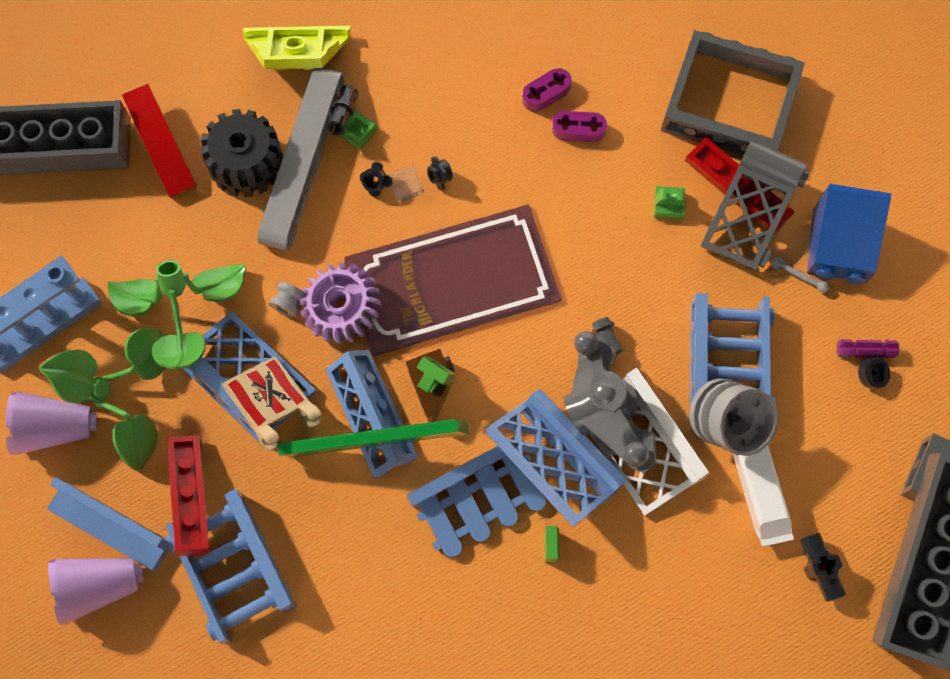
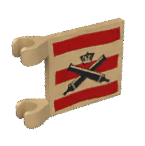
M276 356L222 383V387L253 428L263 448L268 452L278 447L279 436L270 427L276 422L299 410L308 428H313L320 423V410L307 399Z

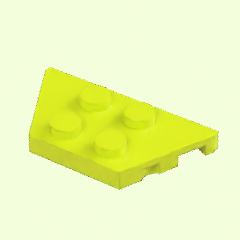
M351 27L243 28V34L246 43L264 69L285 70L303 68L311 70L322 68L351 38Z

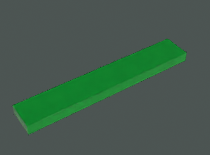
M459 419L281 442L278 444V454L280 456L299 457L469 434L468 423Z

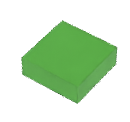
M354 110L353 117L348 120L346 130L340 137L359 150H362L378 131V126Z
M546 526L545 562L556 563L559 559V528L557 526Z

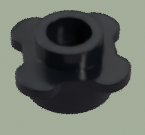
M434 156L431 158V165L427 168V175L431 183L436 184L439 190H443L445 188L444 183L451 181L453 178L452 169L445 159L439 160L438 157Z
M374 162L370 169L360 174V181L363 187L373 197L379 196L385 187H390L393 183L392 177L385 173L383 164L380 162ZM375 177L378 178V182L374 181Z

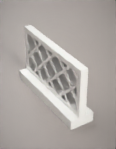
M635 368L626 374V377L622 380L632 385L637 392L638 406L642 411L637 410L635 414L646 416L650 422L648 431L652 432V428H654L659 437L655 436V441L664 442L668 448L665 461L659 459L655 461L657 464L664 465L661 483L642 479L644 472H640L639 478L625 475L622 471L623 459L620 457L618 464L612 454H617L613 450L608 449L604 442L593 432L590 434L605 457L627 479L624 486L644 516H646L696 482L707 477L709 472L642 374ZM670 453L677 463L669 462ZM668 466L681 468L688 480L679 486L665 484ZM630 481L638 482L636 490ZM641 483L660 487L658 499L647 507L639 496ZM663 488L673 489L662 496Z

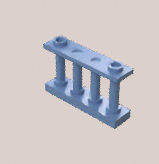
M62 255L0 297L1 374L102 304V301L84 278L79 279Z
M695 293L691 302L690 407L697 391L708 381H711L712 378L758 381V389L771 396L770 326L774 324L775 311L774 308H770V297H763L757 306V310L713 308L712 304H708V294ZM712 320L757 322V339L714 337L712 333H708V322L711 323ZM712 349L757 351V368L713 366L712 363L708 362V352H711ZM771 396V398L773 399V401H774V403H775V405H776L775 396Z
M237 489L224 494L228 504L224 506V510L207 518V530L210 532L230 520L232 523L237 521L242 531L237 534L238 538L196 560L193 555L180 557L209 619V622L206 623V628L213 641L218 639L219 643L226 645L232 642L227 630L272 606L273 609L278 607L284 613L297 607L243 494ZM171 522L165 525L170 534L166 536V541L174 553L173 526ZM242 549H245V551L251 550L255 561L251 562L252 566L208 589L201 571ZM257 577L259 580L265 579L269 588L265 591L266 595L221 618L214 600Z

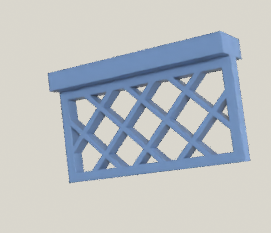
M232 311L202 335L205 345H217L216 358L201 357L197 363L183 369L260 444L261 442L257 434L222 387V383L231 378H224L220 374V365H238L239 375L242 373V365H258L276 356L294 382L305 391L304 395L308 400L316 393V389ZM231 323L240 330L239 338H222V330ZM239 345L238 358H221V346ZM243 345H257L261 349L260 358H243ZM289 415V416H287L286 418H284V419H282V420L276 422L275 424L271 425L270 427H271L272 429L276 430V429H277L284 421H286L291 415Z
M540 388L533 392L528 400L488 426L485 431L573 527L604 501L606 502L627 481L618 469L585 435L578 431L574 423ZM520 414H523L533 426L521 423ZM499 429L514 430V440L506 438ZM521 432L534 435L535 444L522 442ZM542 437H545L555 449L543 447ZM522 451L535 453L536 463L528 462L523 457ZM543 455L556 458L557 468L545 466ZM564 460H566L577 472L565 470ZM545 474L558 477V487L550 486L545 480ZM565 479L578 481L579 492L566 489ZM586 483H588L599 496L587 494ZM567 498L580 501V513L576 514L567 504Z

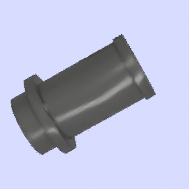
M605 317L593 322L592 326L594 329H592V333L602 337L617 351V354L621 353L623 348L614 331V321H610L609 317Z

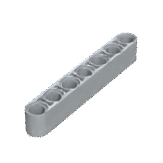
M314 68L259 227L258 243L260 245L289 251L293 244L329 134L327 124L332 115L331 107L338 99L340 90L344 86L345 76L343 72L325 68Z

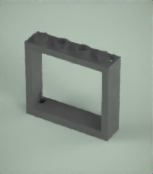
M694 30L661 131L701 142L707 137L720 149L743 156L751 141L778 151L805 62L798 61L790 56L774 54L763 48L747 46L736 40L716 37L709 32ZM695 53L789 80L772 138L677 110Z

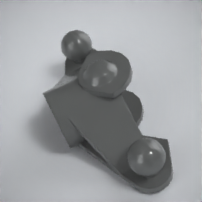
M591 331L580 332L574 340L575 349L578 352V365L572 391L564 396L567 412L582 435L593 432L632 469L639 472L648 471L656 461L655 434L635 427L632 421V417L638 409L639 399L633 386L623 381L619 375L611 371L617 351L599 335Z

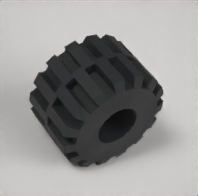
M240 109L232 110L233 115L226 117L225 113L218 115L219 122L214 123L210 121L206 126L209 134L202 133L201 137L203 145L200 148L201 154L212 180H215L217 187L222 191L227 188L229 194L233 196H238L239 191H243L245 197H252V190L258 189L260 194L267 191V182L274 185L277 177L276 172L279 171L281 159H283L274 127L270 126L268 119L263 115L257 118L256 112L248 110L246 115L242 114Z

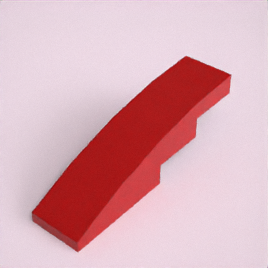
M147 83L122 94L168 196L172 198L196 187L197 185L149 84Z

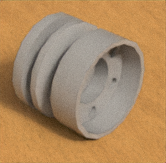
M720 378L707 382L697 391L691 402L689 412L691 427L699 438L741 456H751L761 452L771 442L778 424L777 407L771 396L760 389Z

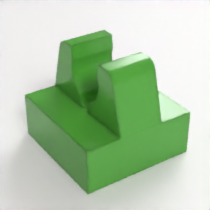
M656 186L654 191V218L683 219L685 216V188Z
M423 357L416 367L424 372L417 386L427 393H433L439 383L450 385L456 375L430 357Z

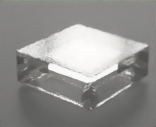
M414 165L387 174L392 177L393 183L390 187L397 203L424 193V188Z

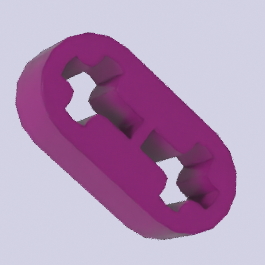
M556 68L527 84L523 89L522 96L524 107L530 111H540L566 96L571 89L570 73L565 69ZM554 80H557L558 82L564 81L563 86H560L559 84H555L553 86ZM530 94L540 95V100L537 101L536 98L530 99Z
M561 111L554 116L552 121V133L556 138L563 141L598 142L605 136L607 121L604 116L594 112ZM562 122H568V130L562 129ZM591 123L596 124V132L591 131Z

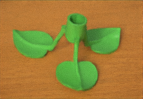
M167 260L161 262L156 267V281L149 279L126 282L108 281V294L113 307L119 313L126 316H138L147 313L151 309L152 304L159 303L162 293L170 297L177 335H166L158 339L152 347V356L154 361L162 367L172 370L184 369L194 365L201 359L205 352V342L203 337L197 332L183 334L176 297L183 293L187 284L194 294L202 293L203 298L207 301L220 302L231 299L242 288L246 267L245 264H238L207 270L196 275L191 281L188 273L182 272L179 262Z
M142 328L130 334L125 343V355L133 366L111 375L94 377L97 371L96 360L88 352L79 349L61 352L45 361L39 367V370L45 375L56 394L62 400L68 403L95 402L96 407H103L125 418L126 421L117 422L113 428V443L124 463L135 471H139L144 467L155 450L157 444L156 427L147 416L137 415L132 418L130 413L106 403L104 400L111 392V385L109 383L111 380L138 371L142 379L152 380L164 371L165 367L158 365L152 356L154 343L164 336L159 329Z

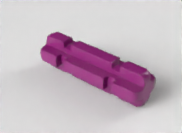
M841 339L837 342L836 346L839 357L854 355L855 358H880V356H883V358H896L900 351L899 343L896 340H885L882 343L881 340H856V342H853L851 339Z

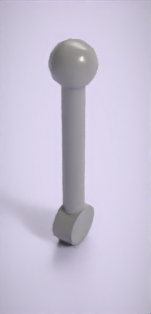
M774 257L772 259L771 267L773 269H783L816 286L818 291L822 293L829 290V283L826 281L820 282L784 264L781 257Z

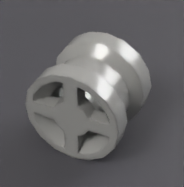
M280 282L277 286L278 293L276 297L271 298L269 306L281 314L295 318L299 312L297 308L300 303L299 299L305 298L306 294L291 284Z

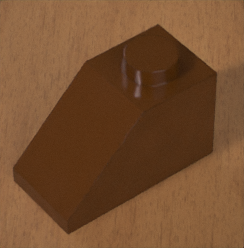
M441 349L405 361L427 422L436 421L452 386V382L450 385L439 383L433 393H427L417 386L424 372L416 367L423 357H430L455 373L450 357H443Z

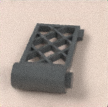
M751 141L702 241L701 247L754 271L757 270L758 266L764 268L772 253L767 247L797 186L804 187L811 172L806 170L807 163ZM743 176L754 181L757 191L741 196L737 186L741 177ZM760 184H762V185H764V186H767V187H765V188L762 189L761 186H760ZM776 190L785 194L782 204L769 208L764 193ZM735 191L737 198L730 200ZM759 195L765 210L749 215L743 201ZM739 203L744 217L728 222L725 215L726 207ZM778 210L775 218L773 219L771 213ZM767 214L771 225L769 230L756 234L751 220ZM721 218H722L724 224L718 226V224H719V222H720V220H721ZM747 222L752 236L736 242L730 227ZM727 230L731 244L719 247L710 243L715 232ZM765 237L762 245H760L758 239ZM754 241L758 251L754 261L742 257L738 246ZM734 248L735 253L728 250Z

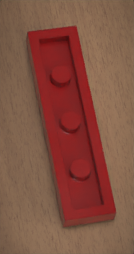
M707 137L685 159V162L724 195L740 166ZM743 176L741 177L737 185L741 196L757 191L754 181ZM735 191L730 200L737 198ZM773 192L764 193L769 208L782 204V200ZM759 195L743 201L749 215L765 210ZM787 206L773 236L794 215L795 211L791 207ZM778 210L771 213L773 219L775 218ZM767 214L754 219L767 231L769 230L771 225Z
M199 435L167 437L175 557L209 554Z

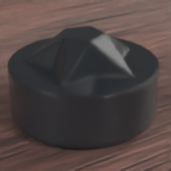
M879 357L863 360L858 368L860 382L869 389L886 386L890 380L889 365L884 359Z

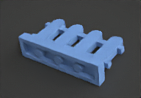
M498 446L406 495L412 507L419 504L422 512L418 513L417 516L420 521L426 519L437 539V541L432 543L435 550L442 548L443 552L449 557H455L460 554L462 545L459 538L465 534L470 533L476 541H485L490 535L487 522L497 517L502 525L512 526L518 519V514L515 510L516 506L525 502L530 510L539 511L545 506L546 502L544 495ZM529 454L523 456L528 462L532 461ZM502 459L505 467L494 471L491 464ZM474 474L477 482L467 487L463 479ZM510 474L521 494L512 500L508 497L499 478ZM481 488L493 509L485 515H482L471 495ZM447 489L450 496L439 502L435 494ZM453 503L465 523V526L455 531L443 510Z

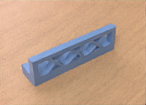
M369 350L347 351L325 369L354 433L365 431V421L370 422L372 430L404 426ZM343 366L348 374L346 383H343L338 373V370ZM353 393L357 394L360 400L359 410H356L352 404ZM412 442L361 448L374 478L383 476L395 466L408 464L419 458ZM378 448L382 449L387 460L382 466H380L377 459Z
M57 477L54 478L50 486L59 491L47 507V510L156 572L170 549L166 539Z

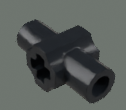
M820 533L800 539L808 559L804 571L808 579L817 581L825 602L845 596V590L838 576L839 569L842 567L839 556L828 552ZM826 563L828 570L819 571L817 565Z

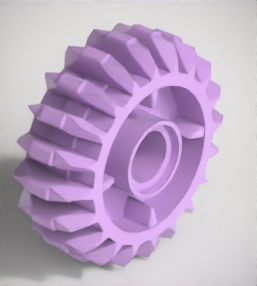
M341 262L336 270L332 264H328V272L324 273L322 270L317 269L319 277L316 280L308 278V282L312 286L310 288H302L307 297L299 299L300 304L305 307L300 313L303 318H306L305 325L309 329L313 328L312 333L315 336L320 337L322 335L326 342H330L334 338L337 344H341L345 336L349 342H353V334L355 333L360 337H364L362 329L365 326L373 329V324L369 320L370 318H379L378 312L374 309L382 307L381 301L377 299L381 293L378 288L374 287L376 285L375 280L372 277L368 278L366 270L361 269L358 271V267L354 264H351L347 269V266ZM346 298L344 306L335 308V304L339 299Z

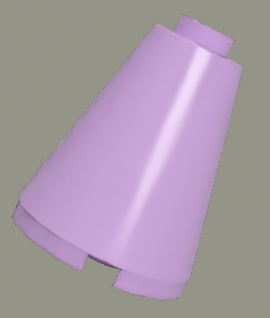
M11 392L12 395L8 397L6 427H9L10 435L13 436L6 437L10 455L87 439L91 437L92 431H97L98 415L97 413H92L90 406L68 403L23 392Z
M133 558L50 560V563H48L51 595H54L56 603L54 610L59 625L68 624L139 590L138 584L144 583L141 563L134 565Z

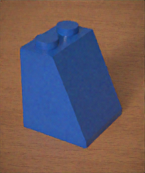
M829 184L813 209L807 273L816 274L821 279L840 278L846 279L851 284L867 283L877 270L891 193Z

